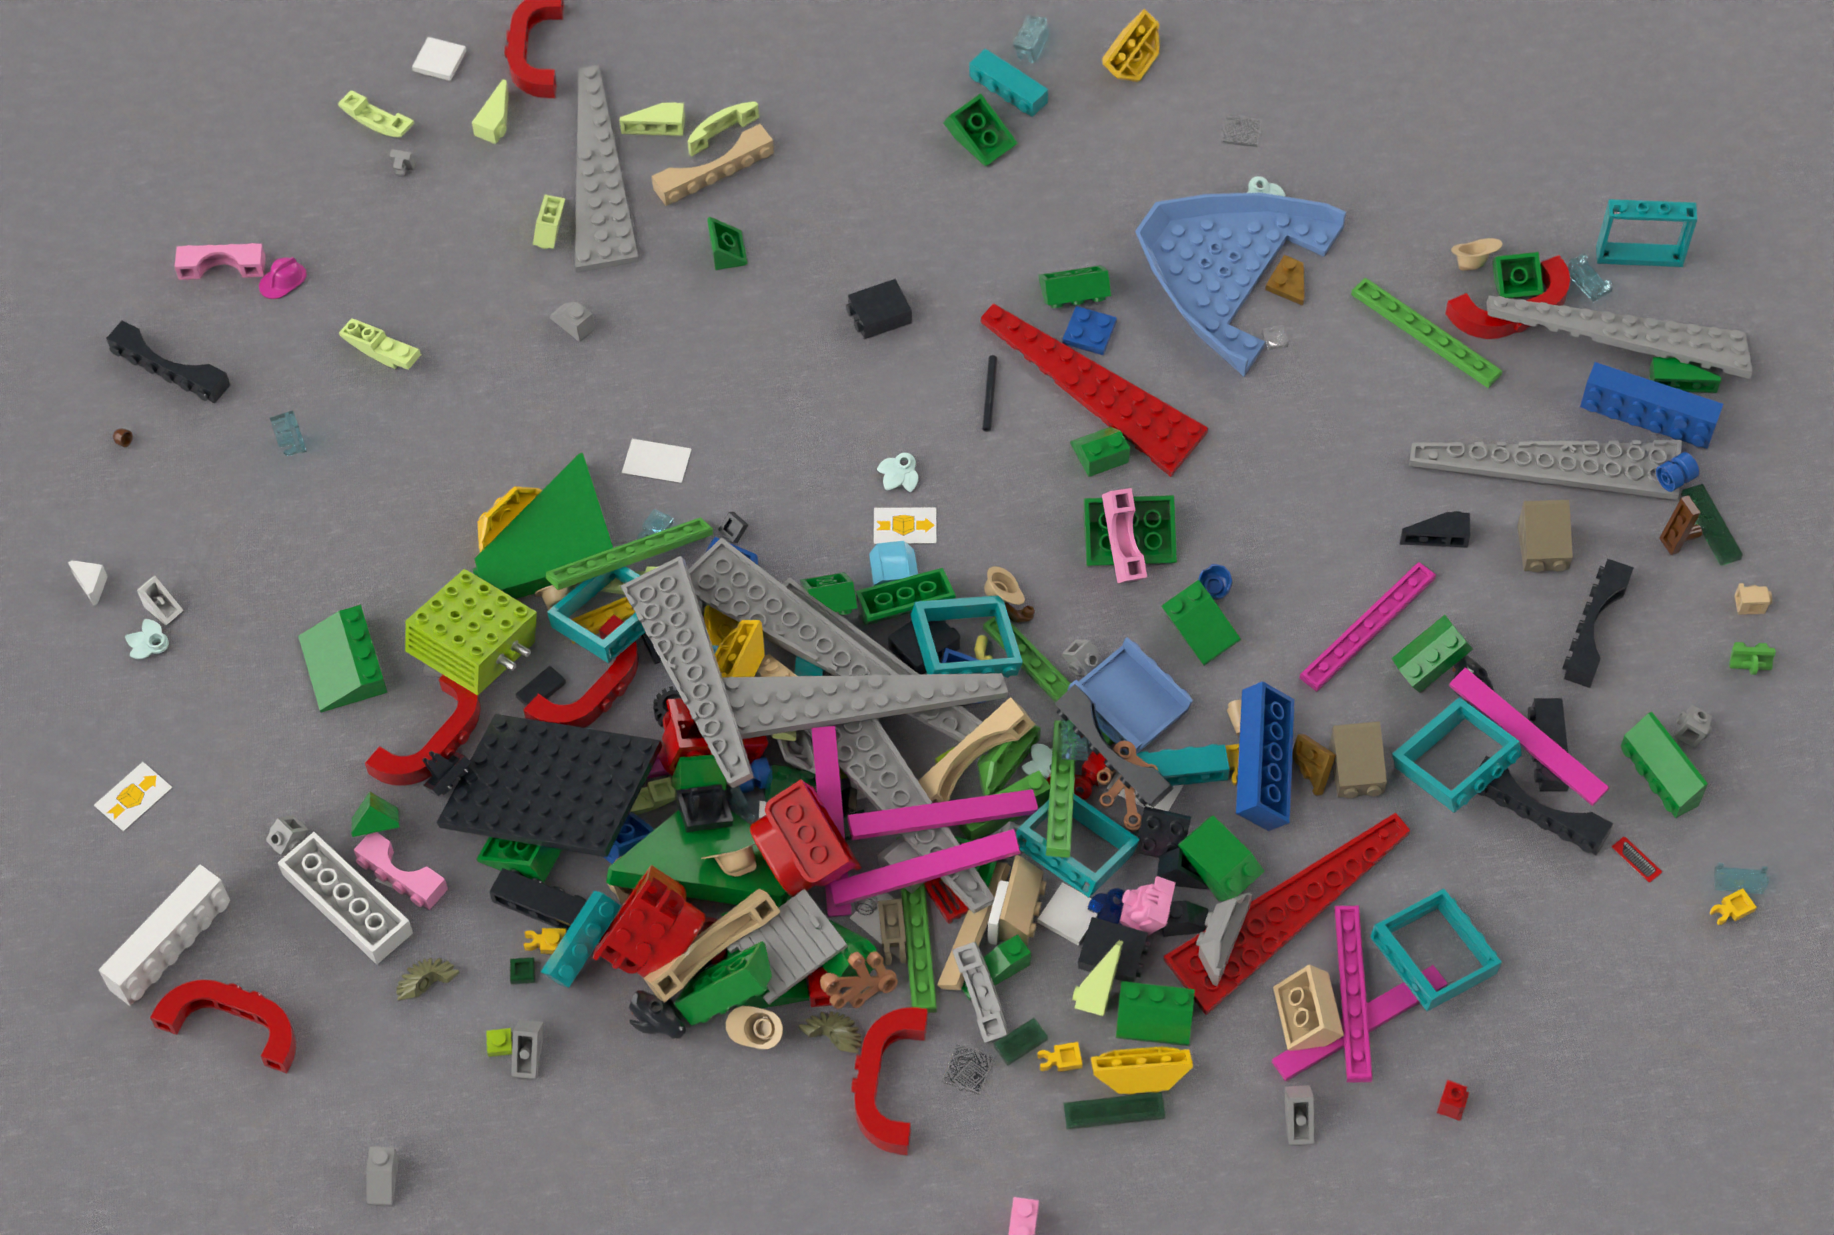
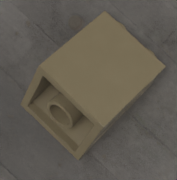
M1569 500L1524 501L1517 524L1524 571L1540 572L1554 570L1560 572L1569 570L1573 558Z
M1380 721L1333 726L1329 750L1336 754L1332 770L1337 797L1350 799L1360 795L1378 796L1384 793L1387 779Z

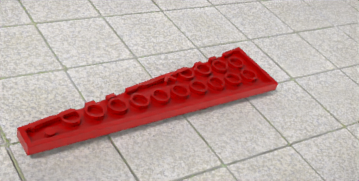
M993 303L981 316V323L999 338L1006 341L1014 350L1020 351L1027 361L1036 364L1043 374H1048L1052 377L1059 387L1096 417H1099L1107 426L1120 430L1125 440L1128 439L1140 453L1144 452L1149 456L1151 462L1170 477H1172L1208 433V427L996 304Z
M1395 812L1251 901L1218 986L1212 984L1198 956L1200 946H1197L1196 943L1200 934L1164 955L1163 960L1184 988L1195 989L1194 1001L1204 1014L1207 1015L1410 833V829Z

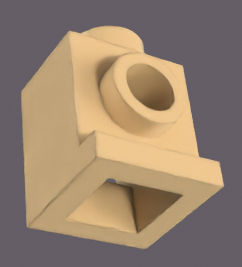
M1739 583L1734 595L1738 615L1765 614L1768 606L1772 604V593L1768 591L1767 586L1759 587L1752 585L1744 587V583Z

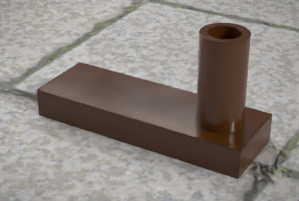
M1689 495L1680 499L1659 537L1670 555L1679 553L1684 542L1702 536L1700 525L1695 524L1701 512Z

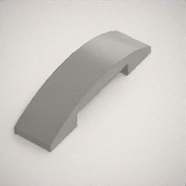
M976 941L953 949L960 973L964 976L978 1017L977 1023L984 1043L1008 1035L998 995Z

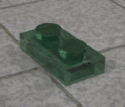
M1032 1018L996 1041L994 1048L1008 1066L1046 1042L1048 1035L1036 1019Z

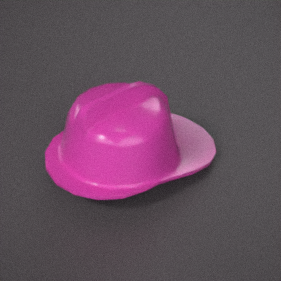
M294 257L277 259L272 264L271 271L260 280L259 291L264 297L269 299L281 298L305 281L307 276L306 270L301 264L297 263Z

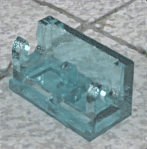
M1027 15L1012 44L1016 49L1019 59H1022L1023 53L1028 55L1030 62H1036L1050 35L1046 18Z
M1582 254L1569 261L1568 270L1570 278L1594 302L1612 292L1613 288L1610 286L1612 282L1611 280L1604 282L1588 265L1586 260L1588 256Z
M293 410L270 418L278 446L286 447L287 445H292L291 449L283 451L284 455L290 456L299 452H307Z
M1061 718L1062 759L1088 761L1087 738L1085 736L1080 738L1072 729L1075 725L1070 720L1066 722Z
M1718 862L1717 866H1715V890L1736 892L1743 888L1746 893L1764 894L1769 883V877L1765 876L1768 869L1767 866H1762L1760 870L1723 867L1724 863Z

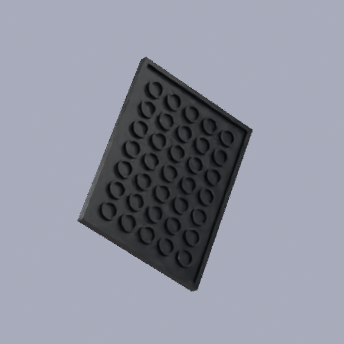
M495 714L470 759L471 763L468 766V772L459 779L437 820L439 828L608 857L663 745L661 740Z

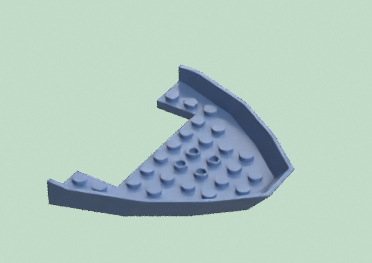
M1266 193L1203 194L1155 202L1135 233L1153 273L1194 332L1244 377L1264 348L1265 341L1229 324L1286 240L1324 257L1344 228L1346 212L1327 203Z

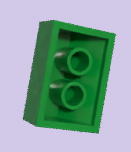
M1102 265L1038 275L1044 302L1048 306L1051 305V308L1063 307V303L1072 302V305H1079L1085 303V300L1093 299L1094 302L1104 301L1107 296H1111L1109 273Z
M845 572L800 580L801 585L808 594L832 611L838 612L839 615L852 613V609H857L854 583Z
M1443 615L1391 659L1411 686L1421 693L1471 652L1473 648L1449 618Z
M1121 981L1116 1038L1189 1046L1195 989Z

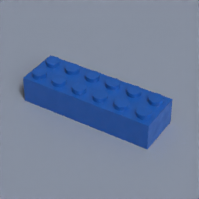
M1595 362L1589 375L1580 407L1590 412L1605 415L1611 419L1629 423L1632 426L1650 430L1653 433H1660L1675 440H1682L1696 447L1708 449L1723 404Z
M1262 681L1242 690L1236 814L1267 831H1271L1290 823L1295 699Z

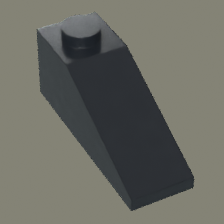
M1461 511L1445 512L1405 527L1401 532L1400 545L1467 548L1470 539V513H1463Z

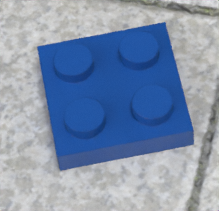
M1076 306L1063 336L1062 343L1104 355L1116 325L1117 317Z

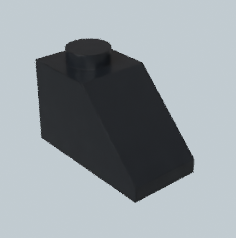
M1180 848L1159 855L1158 877L1175 882L1177 887L1209 889Z
M1186 900L1171 902L1167 924L1162 928L1163 936L1199 934L1205 931L1208 927L1205 925L1209 913L1208 908Z

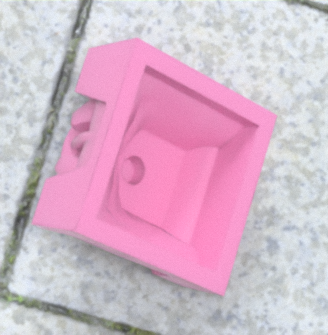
M1157 876L1154 884L1144 885L1136 890H1127L1122 898L1124 905L1120 922L1123 926L1147 932L1148 936L1166 926L1175 882Z

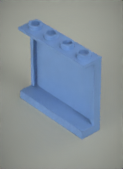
M1128 637L1125 638L1123 645L1079 682L1077 680L1073 681L1068 688L1069 690L1074 684L1080 687L1095 703L1099 728L1115 744L1120 741L1131 742L1136 748V754L1185 714L1193 701L1186 690L1181 689L1169 674L1164 673L1158 667L1155 660L1143 653L1140 646L1132 642ZM1126 748L1121 749V750H1122L1124 753H1126L1127 755L1129 754V750H1128V749H1126Z

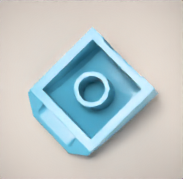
M905 541L877 543L869 553L873 586L918 574L914 549Z

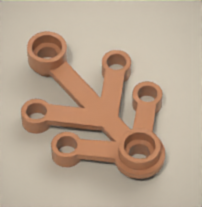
M1120 741L1114 746L1113 751L1124 760L1142 767L1154 768L1158 771L1155 765H1148L1136 755V748L1131 742ZM1121 749H1128L1129 754L1125 756L1120 753ZM1108 767L1105 770H1100L1097 774L1098 783L1101 785L1109 784L1111 775L1114 772ZM1101 774H1106L1109 778L1106 781H1102L1099 777ZM1118 779L1108 792L1100 796V804L1104 808H1110L1114 804V799L1124 788L1127 806L1124 826L1128 831L1136 832L1140 830L1142 816L1137 813L1134 788L1128 789ZM1104 797H1110L1111 802L1109 804L1103 803L1102 799ZM1131 817H1136L1138 822L1136 824H1131L1129 822V819Z
M859 952L851 954L848 959V963L856 969L859 977H838L832 973H826L822 976L820 980L821 988L827 995L831 996L830 1003L836 1009L842 1008L848 1001L854 1008H859L878 991L889 993L896 988L898 984L897 976L894 971L885 969L883 957L878 952L870 953L866 960L872 968H875L877 976H870L864 964L865 958ZM871 986V987H869L867 990H865L862 994L860 993V992H861L862 990H864L866 987ZM842 987H852L844 994L839 992Z

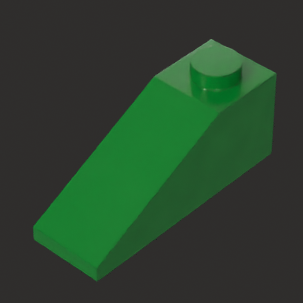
M1653 357L1649 369L1650 380L1686 392L1717 393L1721 383L1720 376L1694 365L1682 363L1677 358Z
M1018 934L998 945L983 957L994 986L1031 965V952ZM964 980L961 989L970 1001L972 999Z

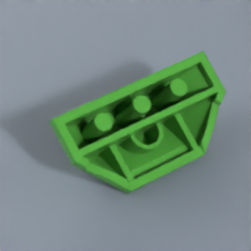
M1033 726L1019 740L1006 742L991 748L987 754H983L979 758L977 766L982 796L994 795L1003 789L1031 752L1032 745L1037 744L1040 740L1041 728L1039 726Z

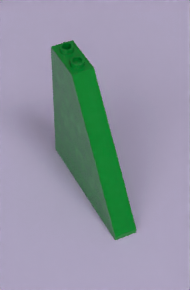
M579 453L474 558L476 568L472 569L474 575L514 599L535 594L542 588L552 586L546 579V572L613 548L583 453Z
M678 810L608 867L606 883L611 886L634 889L650 865H653L680 883L686 890V897L738 905L756 890L761 889L769 894L778 908L793 898L780 885L757 845H753L755 842L750 833V824L732 811V827L686 833L680 811ZM753 845L756 869L741 876H731L723 872L714 857L701 858L734 852Z

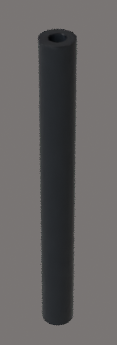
M995 355L989 356L982 427V430L985 432L991 431L997 368V356Z

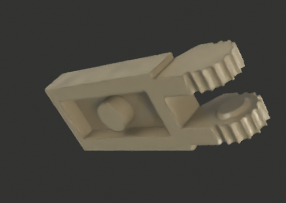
M902 899L878 901L882 948L885 951L886 965H891L892 962L890 947L897 946L900 949L899 960L901 963H906V937Z

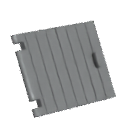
M805 889L780 906L778 909L781 912L765 925L726 947L732 954L737 949L743 951L761 941L766 944L772 978L767 985L770 992L764 996L768 1004L848 947Z

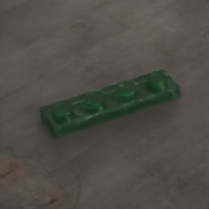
M1699 484L1683 489L1681 496L1689 495L1701 512L1696 523L1700 525L1702 533L1720 566L1741 560L1743 554L1704 485Z
M1162 1092L1063 1103L1066 1130L1165 1119Z

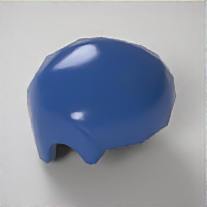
M1212 564L1210 567L1202 570L1198 578L1213 600L1225 597L1230 592L1233 584L1231 573L1225 566Z

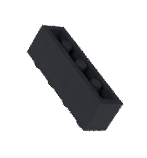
M1534 698L1532 707H1528V720L1532 721L1537 728L1568 753L1562 698ZM1532 756L1533 762L1537 764V769L1534 770L1535 783H1539V792L1568 791L1569 786Z
M502 868L489 891L493 903L555 928L566 929V931H568L587 902L582 896L569 895L559 887H549L544 885L541 880L524 877L514 869L509 871Z

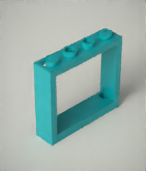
M1609 199L1596 244L1597 264L1683 267L1698 220L1696 202ZM1613 219L1683 222L1677 245L1607 242Z
M625 566L583 581L547 611L551 627L609 664L645 633V629L639 621L636 612L605 639L599 638L568 617L615 578L625 584L641 575Z
M1000 596L919 601L914 603L910 616L927 675L1002 673L1003 677L1006 678L1018 675L1023 661L1004 600ZM995 616L1007 658L952 663L939 662L928 621Z
M1460 697L1392 753L1394 766L1398 771L1453 813L1463 805L1466 806L1471 798L1477 793H1481L1491 781L1500 777L1505 769L1511 764H1515L1516 760L1522 756L1519 740ZM1466 719L1503 746V748L1451 791L1414 762Z
M1074 794L1072 817L1118 848L1119 851L1096 873L1071 856L1070 858L1046 856L1047 840L1036 833L1034 829L1048 817V800L1017 829L1016 836L1019 848L1023 853L1090 898L1133 856L1140 839Z
M1444 888L1375 924L1370 938L1427 1012L1496 975L1502 963L1497 956V952L1492 950L1487 944L1484 935L1476 930L1469 916L1462 912L1455 898H1451ZM1436 909L1442 913L1483 966L1438 992L1435 991L1392 934Z

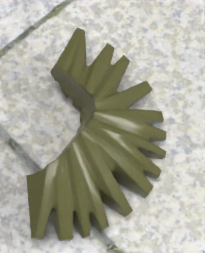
M429 958L428 962L426 959H423V963L419 960V966L412 964L413 968L409 967L407 969L410 974H403L402 978L405 980L398 982L396 994L400 996L397 999L399 1001L419 997L429 989L433 982L439 980L442 983H449L460 971L458 969L452 970L454 964H451L449 961L441 964V958H438L434 964L432 958Z
M830 1011L827 1019L824 1012H820L821 1020L812 1015L810 1016L811 1019H805L808 1025L800 1024L798 1026L809 1038L821 1036L822 1034L827 1036L837 1046L839 1051L858 1053L859 1050L856 1048L861 1047V1034L856 1033L859 1028L851 1027L855 1022L850 1020V1017L844 1018L845 1014L839 1016V1012H836L833 1015V1011Z

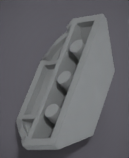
M804 729L796 731V741L777 739L786 762L796 769L807 770L815 774L813 740Z
M1245 893L1217 904L1214 912L1209 911L1205 925L1208 927L1205 933L1200 932L1196 943L1197 946H1200L1198 956L1212 984L1215 986L1219 984L1251 905V893Z

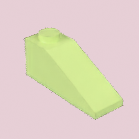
M502 79L472 121L474 136L494 144L505 135L507 129L509 92L506 80Z
M660 103L622 116L619 120L621 134L683 136L685 123L684 103Z
M544 195L536 221L533 245L543 249H554L565 198Z
M1119 940L1084 979L1080 987H1075L1072 1000L1076 1001V1009L1101 1016L1105 1014L1123 941Z

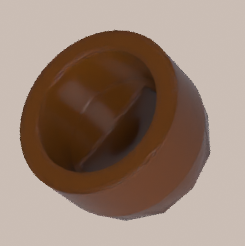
M117 429L113 434L115 443L122 447L129 446L133 438L132 432L127 429Z

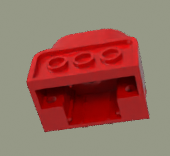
M667 699L669 711L663 718L665 732L662 735L663 747L659 753V759L664 769L671 776L674 774L680 757L713 755L682 699ZM766 735L742 739L749 764H752L753 760L761 758L768 745Z
M799 780L771 798L765 806L766 815L750 825V833L780 885L791 897H795L804 889L808 891L815 885L823 887L834 880L838 881L843 874L853 868L857 871L861 869L860 864L815 789L802 780Z
M650 865L596 945L593 959L597 961L599 956L612 963V968L615 970L619 968L628 974L637 973L644 978L649 973L660 969L688 950L704 924L705 914L686 901V890L680 883L653 865Z

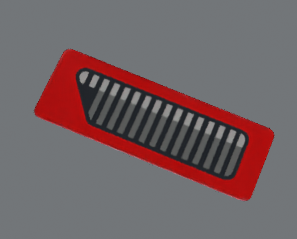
M1625 836L1612 845V848L1648 882H1651L1662 873Z

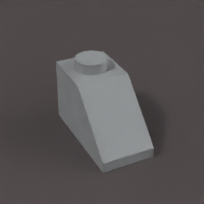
M578 302L564 303L549 316L551 320L579 342L595 329L593 314Z
M519 1020L513 1030L511 1077L536 1079L543 1043V1022Z
M1310 1086L1285 1087V1115L1289 1145L1314 1144V1097Z
M370 1147L366 1170L367 1205L393 1206L399 1157L395 1148Z

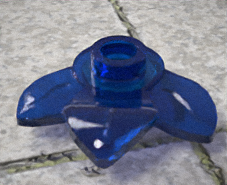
M1113 888L1107 894L1099 893L1090 900L1087 909L1097 913L1098 919L1123 925L1120 922L1124 905L1122 898L1125 891L1120 888ZM1113 897L1118 898L1120 903L1116 904L1113 901Z

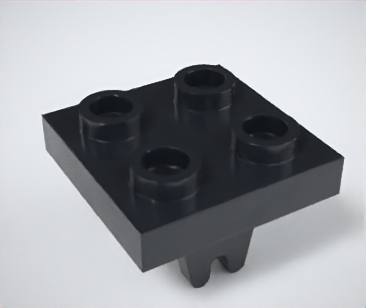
M429 751L432 759L423 758L422 761L432 776L423 786L437 796L445 795L453 787L451 783L457 777L461 778L468 772V766L471 761L465 755L456 751L448 760L438 753Z
M721 784L675 791V799L686 833L733 826V817Z
M1145 806L1138 836L1140 841L1135 853L1159 858V855L1180 848L1178 844L1188 836L1192 816Z

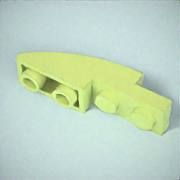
M353 318L339 332L343 339L358 350L393 369L400 366L409 370L421 356L419 349L389 338L383 330Z

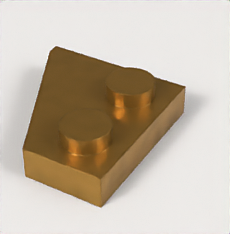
M1284 255L1266 283L1265 290L1303 305L1304 263Z
M1298 734L1292 750V758L1300 767V772L1304 779H1309L1314 788L1311 791L1316 796L1323 795L1336 754L1307 735Z

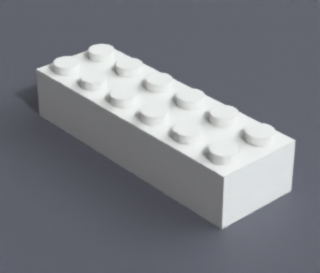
M315 832L310 834L278 862L282 875L376 964H379L413 934L409 920Z
M199 865L99 969V972L112 993L129 1006L143 997L145 990L152 983L157 982L162 972L177 961L179 954L194 943L198 934L210 926L218 913H222L227 908L230 899L221 879L202 865Z

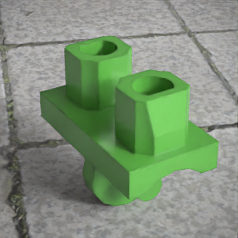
M1735 642L1729 666L1733 669H1749L1751 675H1756L1758 670H1772L1773 659L1776 654L1775 648H1769L1767 643H1758L1755 647H1746L1744 642Z

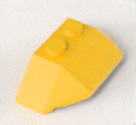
M1144 9L1121 31L1102 57L1103 65L1117 79L1138 82L1159 54V22Z
M514 486L502 497H499L494 505L480 516L477 521L480 552L542 491L541 489Z
M741 620L738 627L731 631L719 644L715 657L722 677L755 676L765 656L762 622L760 620Z
M1163 1046L1112 1050L1099 1056L1091 1057L1093 1075L1118 1094L1132 1095L1140 1092L1157 1093L1169 1090L1193 1068L1190 1050H1179Z

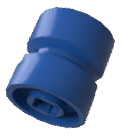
M1683 452L1672 458L1671 462L1667 461L1656 468V476L1661 486L1665 490L1672 492L1683 486L1684 483L1699 476V467L1689 453Z
M766 757L755 759L750 764L754 778L738 785L741 794L752 792L755 787H758L760 790L765 788L770 772Z

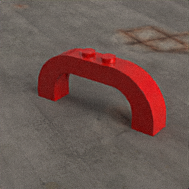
M524 0L515 9L511 18L510 30L506 31L508 46H505L504 54L505 58L508 59L511 78L520 90L531 96L556 98L557 79L555 69H538L530 66L527 63L529 34L536 24L546 20H563L564 0Z
M1557 255L1540 263L1542 282L1546 286L1547 291L1526 301L1544 302L1557 306L1564 305L1570 285V273L1564 260L1560 255ZM1467 293L1448 300L1445 314L1459 330L1473 337L1499 339L1516 332L1521 333L1526 328L1531 327L1523 323L1488 316V311L1477 307Z
M613 614L599 629L600 638L605 639L624 621ZM636 641L616 657L614 663L579 700L571 704L559 705L550 702L538 694L523 709L525 719L581 728L591 725L603 712L605 713L611 708L613 701L618 696L620 697L626 692L628 685L635 677L639 663Z
M442 675L439 678L442 691L452 696L458 702L454 713L427 744L415 754L397 756L379 746L365 762L368 774L383 783L396 786L412 785L430 778L432 774L422 759L427 758L431 760L432 757L429 755V751H433L448 760L461 745L468 741L480 717L479 696Z
M194 980L183 983L168 992L159 1001L150 1016L155 1028L177 1035L185 1019L191 1013L202 1008H215L261 1024L269 1030L268 1042L260 1056L265 1066L287 1074L295 1057V1034L287 1015L281 1007L265 998L261 993L257 991L247 992L234 983L227 985L215 980Z
M900 1008L880 1017L868 1030L863 1041L861 1055H856L855 1070H858V1076L852 1079L851 1092L855 1093V1114L858 1126L873 1145L893 1154L908 1156L911 1123L890 1120L884 1117L875 1105L882 1058L886 1049L896 1041L903 1039L925 1041L928 1022V1009Z

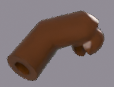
M1008 602L1005 603L1009 619L1013 622H1029L1034 618L1035 610L1032 606L1027 605L1021 610H1016Z

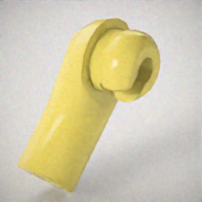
M984 635L977 637L974 648L976 659H993L991 655H985L988 638Z

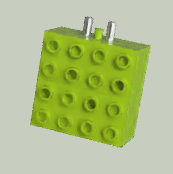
M463 569L405 621V652L478 696L507 668L513 671L516 668V663L514 662L521 655L525 657L530 655L531 651L529 648L535 643L537 612L468 570Z

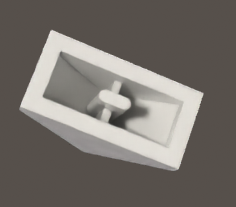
M73 560L68 562L73 575L92 604H98L108 577L103 565Z
M153 576L137 590L143 606L165 625L184 611L156 576Z

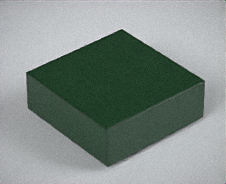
M534 957L510 959L511 984L535 983Z

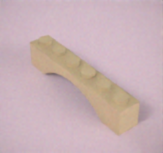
M758 124L742 132L734 147L724 156L713 162L692 168L670 167L653 175V190L665 206L675 203L685 196L694 194L698 190L774 154L773 139L763 126Z
M1010 697L919 779V784L932 803L949 801L958 779L976 758L997 745L1019 740L1036 724L1025 710Z
M761 889L756 890L698 935L684 954L660 969L649 973L644 977V980L654 994L663 1002H666L684 988L697 971L719 952L741 937L762 927L781 911L767 892Z

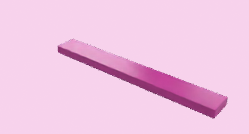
M1418 562L1300 674L1299 678L1316 692L1319 691L1435 580L1436 574Z
M1464 668L1449 683V687L1484 716L1519 740L1522 748L1590 805L1594 806L1609 790L1605 783L1467 668Z
M835 726L812 728L817 794L845 839ZM848 872L843 874L841 879L848 878ZM830 883L825 885L828 917L852 915L851 903L836 907Z
M1033 789L848 815L847 821L852 840L1032 815L1038 810Z
M1008 830L831 882L830 886L834 904L836 907L1018 855L1021 852L1015 830Z
M1359 905L1335 906L1347 1083L1372 1082Z
M1434 965L1422 971V974L1436 992L1447 987L1448 983ZM1405 982L1367 1003L1369 1032L1420 1003ZM1341 1018V1019H1340V1022H1341L1342 1031H1343V1022H1342V1018ZM1344 1036L1324 1047L1293 1051L1286 1050L1274 1057L1272 1063L1286 1082L1344 1048Z

